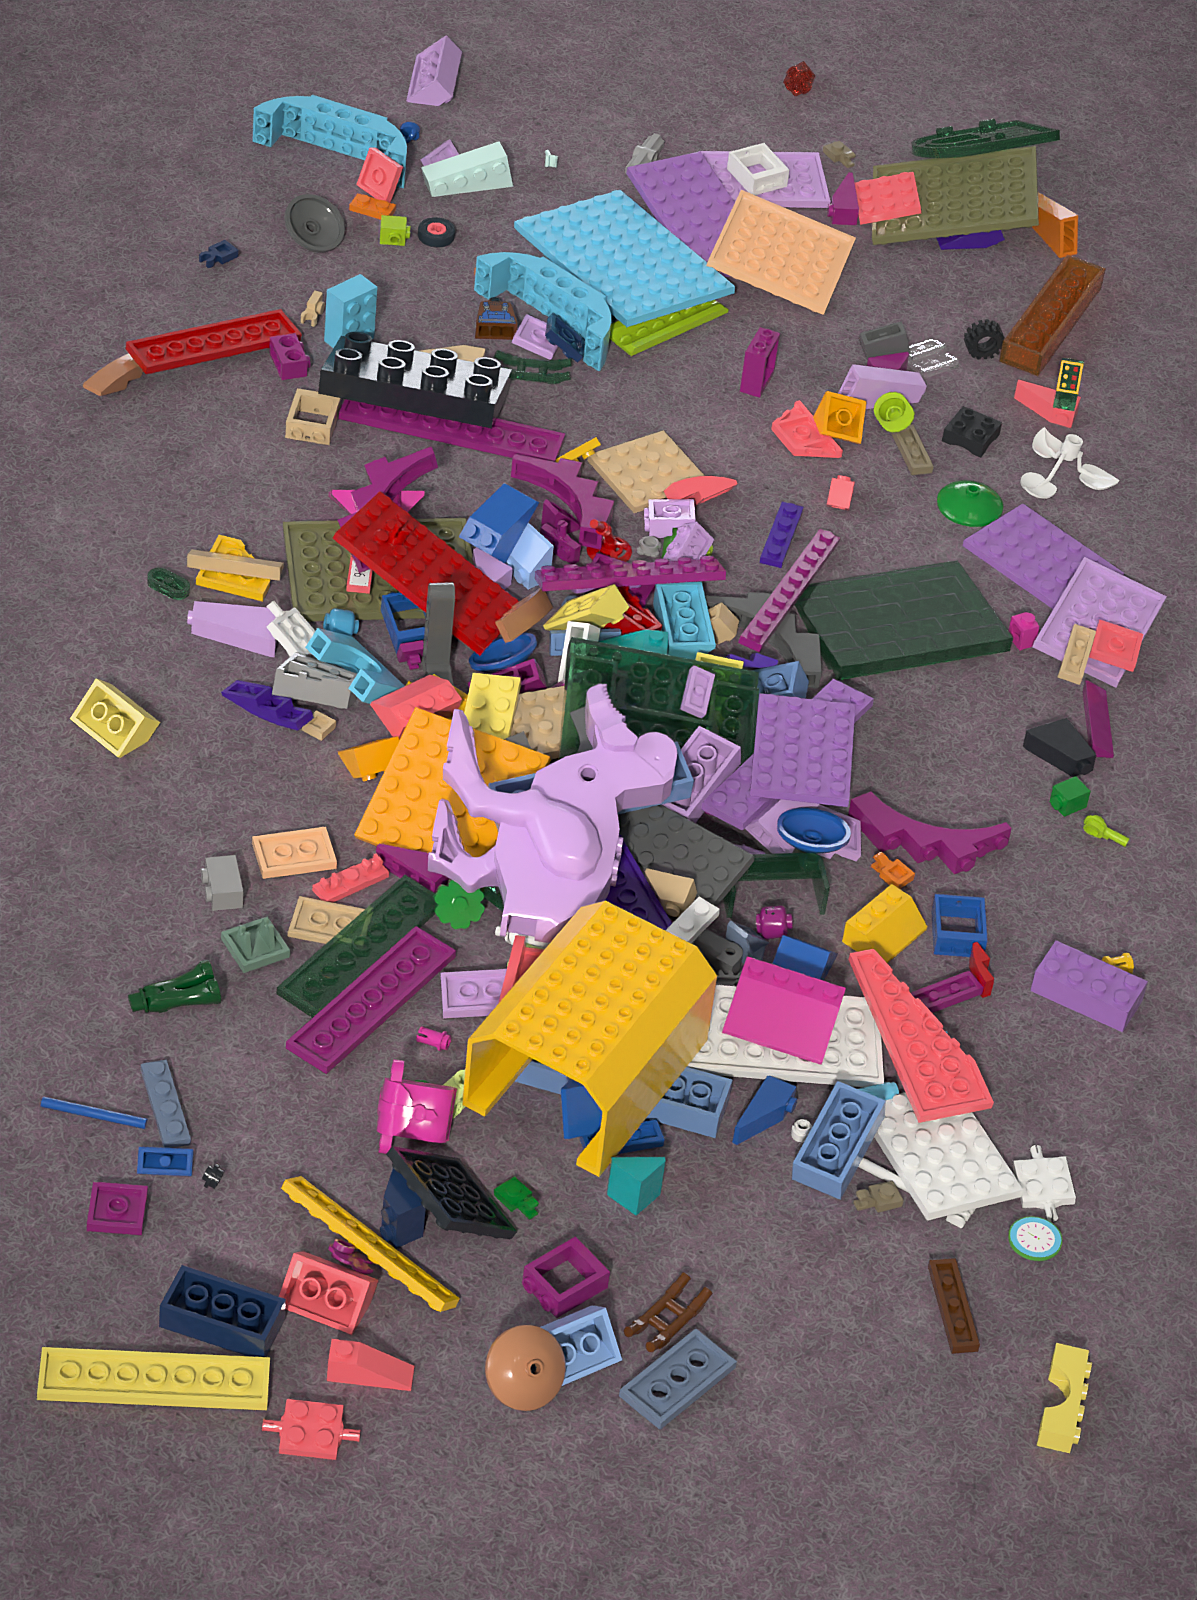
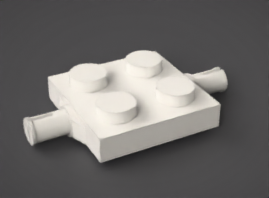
M272 601L267 606L276 617L267 626L272 636L280 642L290 657L294 653H298L318 660L305 648L315 633L313 627L295 607L289 611H282L276 602Z
M1034 1145L1030 1148L1033 1159L1013 1161L1015 1178L1023 1188L1022 1197H1020L1022 1208L1036 1207L1045 1209L1047 1220L1051 1222L1052 1219L1054 1222L1058 1219L1055 1208L1061 1205L1075 1204L1076 1199L1066 1156L1044 1158L1041 1146L1037 1145L1036 1149Z

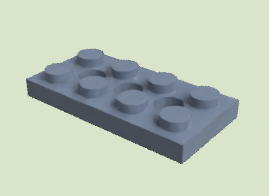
M694 1329L620 1389L619 1397L661 1430L736 1368L737 1361L700 1331ZM693 1360H699L704 1365L701 1367L693 1366L690 1362ZM679 1375L682 1376L685 1379V1381L676 1382L672 1380L671 1377ZM662 1391L666 1396L659 1398L654 1396L652 1392Z

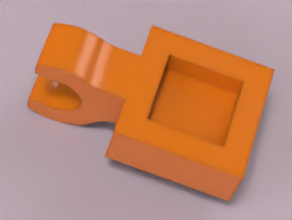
M883 852L873 856L876 862L871 864V867L880 873L879 877L889 885L893 884L901 889L914 880L915 873L900 860L896 859L892 862Z

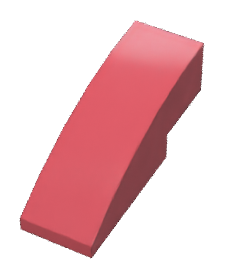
M697 476L672 483L664 490L667 499H694V506H697L729 492L738 483L734 479L725 477Z

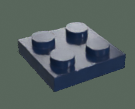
M552 313L547 318L546 339L550 344L561 348L567 358H573L578 363L584 356L585 339L556 314Z

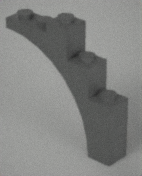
M747 592V598L705 596L708 609L723 603L739 620L738 626L746 629L771 594ZM788 613L770 637L768 643L781 654L787 663L799 661L808 678V688L819 689L821 678L819 634L796 633L795 614Z

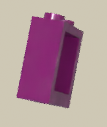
M761 327L758 329L745 351L740 392L761 397L774 375L780 333Z
M575 1236L524 1266L522 1284L529 1294L533 1293L545 1311H550L558 1318L607 1289L610 1271ZM568 1260L585 1280L559 1294L541 1275Z

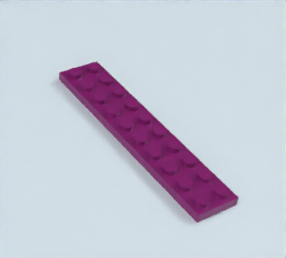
M347 399L344 400L339 411L340 420L513 458L514 454L556 462L565 441V433L498 418L491 429Z

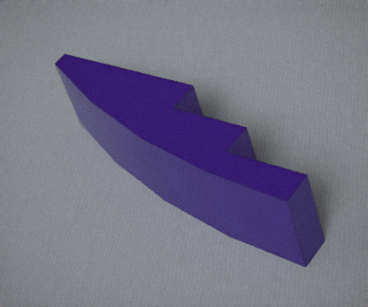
M236 680L221 692L222 696L251 714L279 726L298 731L314 719L311 710L294 707L291 698L272 695V688L270 686Z

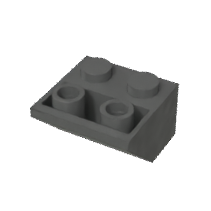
M901 321L862 332L859 335V342L867 361L868 358L902 352L910 354L907 334Z

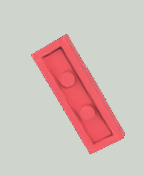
M374 854L373 858L369 860L365 858L362 860V863L356 866L354 865L338 873L334 872L327 879L321 878L320 882L312 885V891L322 901L334 903L388 878L389 871L382 865L383 860L377 854Z

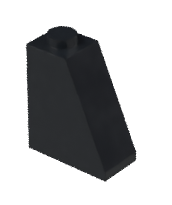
M1067 718L1026 730L1023 747L1027 751L1071 777L1086 775L1093 771L1097 755Z

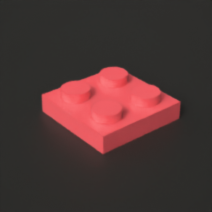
M369 148L356 185L374 198L391 203L403 166L377 148Z
M1099 619L1089 658L1133 672L1144 634Z

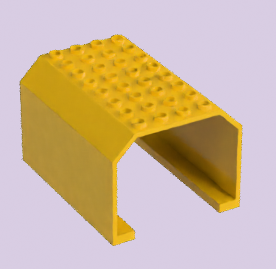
M607 901L580 907L468 1039L462 1105L485 1117L533 1059L583 1084L602 1110L600 1130L578 1156L576 1165L600 1177L611 1163V1157H616L707 1042L717 980L716 973L697 946Z

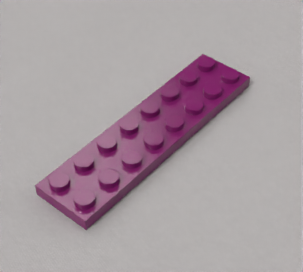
M702 556L699 560L681 557L678 558V561L656 559L655 562L646 563L644 560L632 561V564H623V562L615 561L610 562L609 565L602 566L599 563H589L585 567H578L574 564L564 565V568L542 566L540 570L535 571V580L542 591L604 588L613 584L616 587L726 580V570L712 556Z
M415 926L286 1041V1049L323 1073H329L456 957V950Z

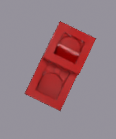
M975 942L971 949L969 969L983 986L980 996L984 998L991 995L995 979L988 971L990 958L979 943Z

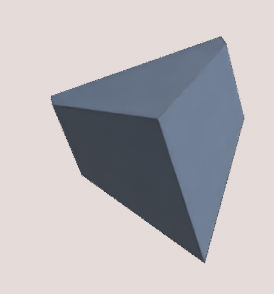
M731 920L727 925L725 939L734 942L742 948V963H745L747 956L763 961L765 946L769 942L752 928Z

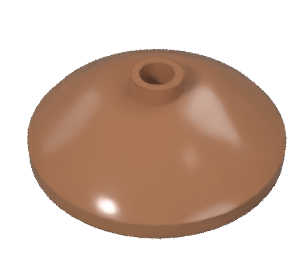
M532 1325L515 1326L500 1334L491 1345L485 1364L487 1383L493 1395L505 1406L522 1411L535 1410L548 1404L559 1392L566 1370L564 1353L556 1338L548 1331ZM532 1364H535L536 1371L532 1374L530 1368Z

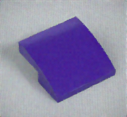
M752 653L749 660L733 654L725 656L728 659L743 661V668L746 669L766 668L775 666L778 663V660L759 653Z

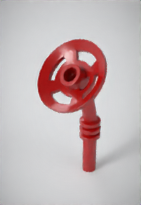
M596 519L590 521V527L595 529L605 539L601 549L587 547L588 556L593 560L596 553L600 551L611 558L627 562L632 555V548L629 543L618 536H614L612 534V527L604 521L599 522ZM623 550H626V553L618 558V556L622 554Z

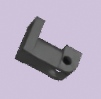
M705 929L691 943L698 947L709 965L715 968L714 972L717 976L719 970H722L725 975H728L729 970L736 976L740 972L743 950L734 942H730ZM726 952H733L734 955H728Z

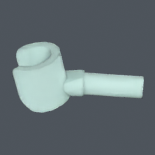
M546 150L545 167L557 168L558 156L551 155L550 151Z

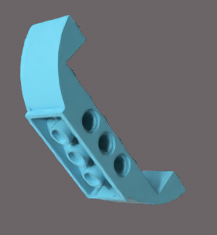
M311 95V97H282L254 107L253 142L272 147L278 138L284 135L362 160L366 159L369 148L375 147L403 166L397 187L404 188L407 145L402 133L387 121V117L315 95Z
M512 252L489 253L477 256L474 291L489 300L508 290L511 294L516 295L548 317L552 313L556 314L585 339L583 361L597 371L602 369L608 355L611 330V312L606 303L605 295L544 256L539 258L528 254Z

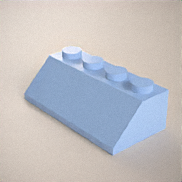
M528 523L505 564L513 568L512 575L518 583H522L527 589H531L538 585L535 580V571L540 570L542 566H552L554 546Z
M589 1306L540 1327L556 1338L564 1353L566 1370L562 1386L622 1361L605 1307ZM532 1364L530 1368L532 1374L536 1371L535 1364Z

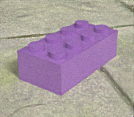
M1055 941L1035 971L1031 991L1123 1032L1143 1001L1148 981L1059 941Z

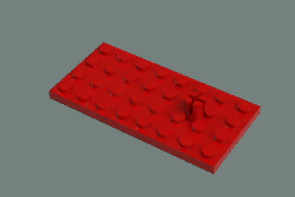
M381 491L350 518L332 537V539L425 613L428 584L453 582L455 587V605L452 634L479 656L501 635L495 622L502 618L503 614L511 610L513 605L519 602Z

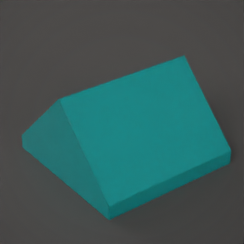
M611 1157L607 1195L637 1216L661 1194L666 1162L665 1157Z

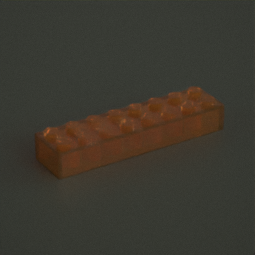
M1067 254L1004 339L999 362L1039 376L1101 290L1106 268Z

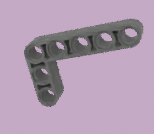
M453 582L429 583L422 656L424 677L435 674L442 679L448 680L454 686L450 668L455 587Z

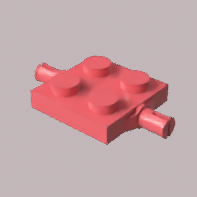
M287 1399L285 1413L281 1421L263 1419L262 1431L279 1432V1454L336 1460L338 1447L342 1440L359 1442L361 1430L344 1428L342 1422L344 1405Z

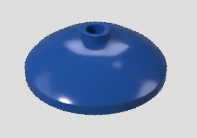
M523 633L505 643L503 637L498 638L481 656L474 652L469 658V664L472 669L478 672L492 674L523 663L534 652L537 646L536 637L531 633Z
M814 808L791 809L782 813L777 821V831L783 840L789 845L807 853L835 852L845 847L850 841L851 830L848 824L840 817L824 810Z

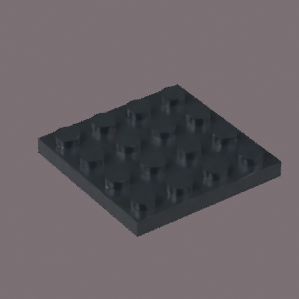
M392 1146L386 1153L392 1161V1167L403 1175L407 1180V1186L417 1193L422 1200L421 1204L423 1207L432 1212L436 1218L437 1225L443 1230L472 1233L478 1236H491L496 1239H512L517 1233L516 1229L459 1158Z

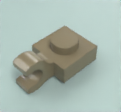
M841 141L823 146V153L834 163L840 161L847 168L854 166L850 159L856 156L855 153Z
M890 1181L871 1185L868 1187V1190L862 1189L857 1191L856 1195L859 1200H854L853 1203L857 1211L875 1207L879 1213L902 1207L904 1200L894 1182Z

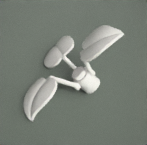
M1044 427L1034 437L1032 448L1038 455L1044 458L1053 457L1059 459L1048 478L1045 479L1040 474L1029 472L1021 477L1020 483L1022 488L1034 497L1050 498L1057 490L1056 486L1050 483L1063 459L1073 461L1075 458H1077V470L1081 473L1079 479L1086 486L1095 490H1104L1118 484L1119 480L1094 465H1081L1083 452L1080 451L1083 440L1079 436L1069 434L1066 436L1064 443H1062Z

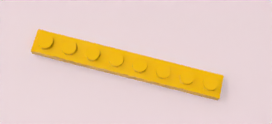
M302 1176L285 1179L281 1189L289 1194L291 1200L302 1204L309 1210L312 1216L320 1218L325 1222L331 1231L342 1235L348 1240V1243L365 1253L371 1262L379 1264L387 1270L389 1276L400 1280L408 1287L411 1293L427 1301L432 1309L442 1312L456 1308L460 1300L458 1296Z

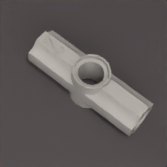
M654 133L652 136H648L642 146H636L632 159L625 168V173L627 172V167L657 160V156L663 149L665 142L659 134Z

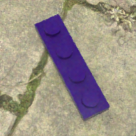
M781 503L762 551L760 563L782 568L804 507L792 503Z

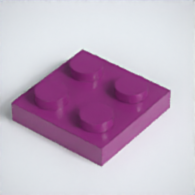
M93 1182L87 1218V1231L142 1235L148 1186Z

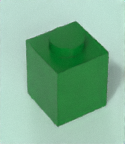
M1075 776L1053 786L1050 803L1055 810H1058L1065 817L1086 808L1091 791Z

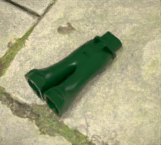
M203 960L183 975L138 988L137 993L128 995V1000L132 1012L144 1010L145 1013H149V1011L162 1013L180 1006L221 1004V994L217 980L214 978L210 961Z

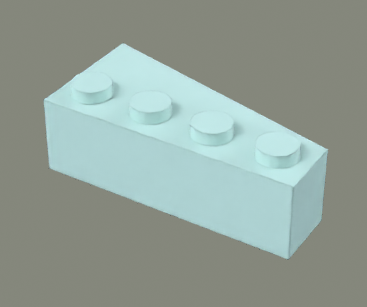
M500 142L421 167L424 182L432 197L513 187L507 155Z

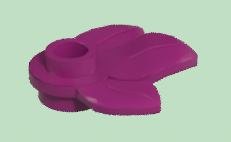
M335 1239L333 1244L329 1245L328 1250L332 1252L331 1256L334 1259L350 1265L356 1272L362 1274L373 1273L374 1270L367 1265L373 1264V1262L367 1256L354 1252L355 1246L341 1239Z

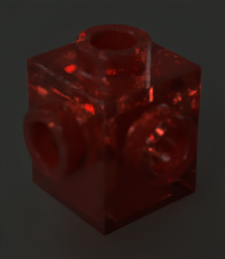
M802 61L786 71L783 83L786 89L791 91L794 96H798L801 93L806 94L812 88L815 74Z

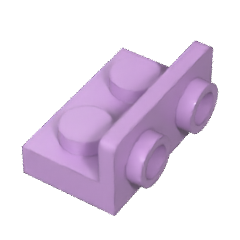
M698 522L683 524L678 528L673 542L668 545L663 559L678 561V558L688 557L691 560H699L700 557L706 555L715 539Z

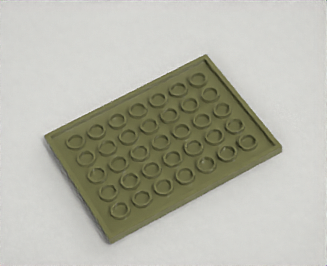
M1036 146L873 166V179L882 176L898 175L903 172H914L921 206V214L873 222V245H885L919 239L927 240L929 238L962 234L968 235L995 230H1010L1021 227L1029 228L1039 225Z
M466 518L416 519L474 565L470 543L459 538L467 523ZM338 521L283 522V537L292 609L295 607L306 621H324L325 614L330 613L334 608L353 611L355 620L384 619L381 613L382 595L399 593V591L374 571L372 573L370 594L346 591L351 554L332 539L334 534L340 529ZM420 608L392 613L394 619L425 618L423 610Z

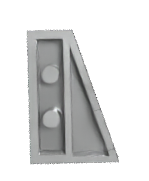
M294 653L277 668L272 695L347 709L356 701L357 696L348 688L357 676V673Z

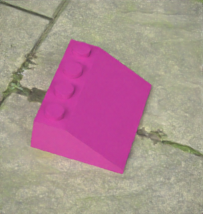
M747 956L722 1033L822 1065L846 988Z

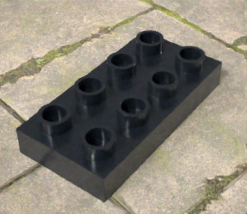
M349 332L345 336H340L321 368L318 394L491 429L508 396L512 372L511 369L501 368V363L493 358L480 357L471 362L457 359V353L448 349H435L430 354L415 351V346L412 343L403 340H394L389 342L388 345L371 342L372 337L363 332Z

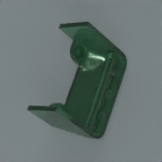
M815 853L752 854L754 862L738 881L812 879L820 915H825L830 886L821 856ZM735 885L723 898L727 918H732L736 895Z

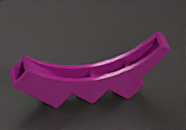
M432 447L389 463L386 457L365 464L364 467L371 485L351 492L357 512L379 491L393 501L408 484L438 468ZM356 513L338 519L340 528ZM351 554L359 573L370 569Z
M514 454L511 477L542 487L560 498L573 511L580 527L578 544L601 549L605 538L590 527V521L596 519L599 522L604 521L610 525L613 517L614 500L597 497L598 481L581 478L582 462L560 458L557 463Z
M872 792L851 799L848 812L849 817L861 821V831L880 852L889 849L894 850L901 845L917 863L926 860L930 861L938 856L954 875L962 871L967 872L975 866L976 857L980 858L988 852L1006 847L1012 829L1006 822L978 829H949L928 825L896 812L884 804Z

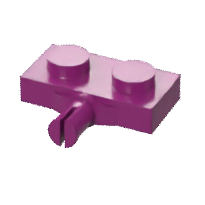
M560 520L558 522V529L553 528L547 523L541 526L540 534L554 546V554L570 564L575 565L579 562L581 545L567 535V522Z

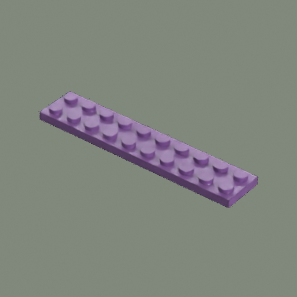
M835 679L830 681L812 698L813 700L855 704L854 723L873 706L874 698ZM753 755L703 801L701 810L740 830L745 829L775 800L773 798L750 796Z

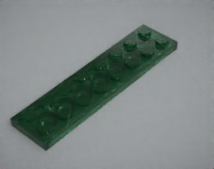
M404 875L277 987L276 994L313 1018L415 926L418 928L422 927L435 915L434 908L437 905L433 898L435 893L407 875Z

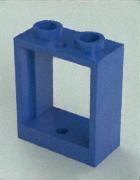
M400 592L382 595L381 613L396 654L400 644L421 640L424 643L425 627L398 631L392 613L419 608Z
M935 894L931 910L934 954L970 957L972 945L975 942H978L985 951L987 945L985 898ZM941 916L975 919L976 933L942 931Z

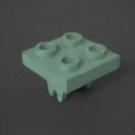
M268 916L221 932V940L243 973L290 957V949Z

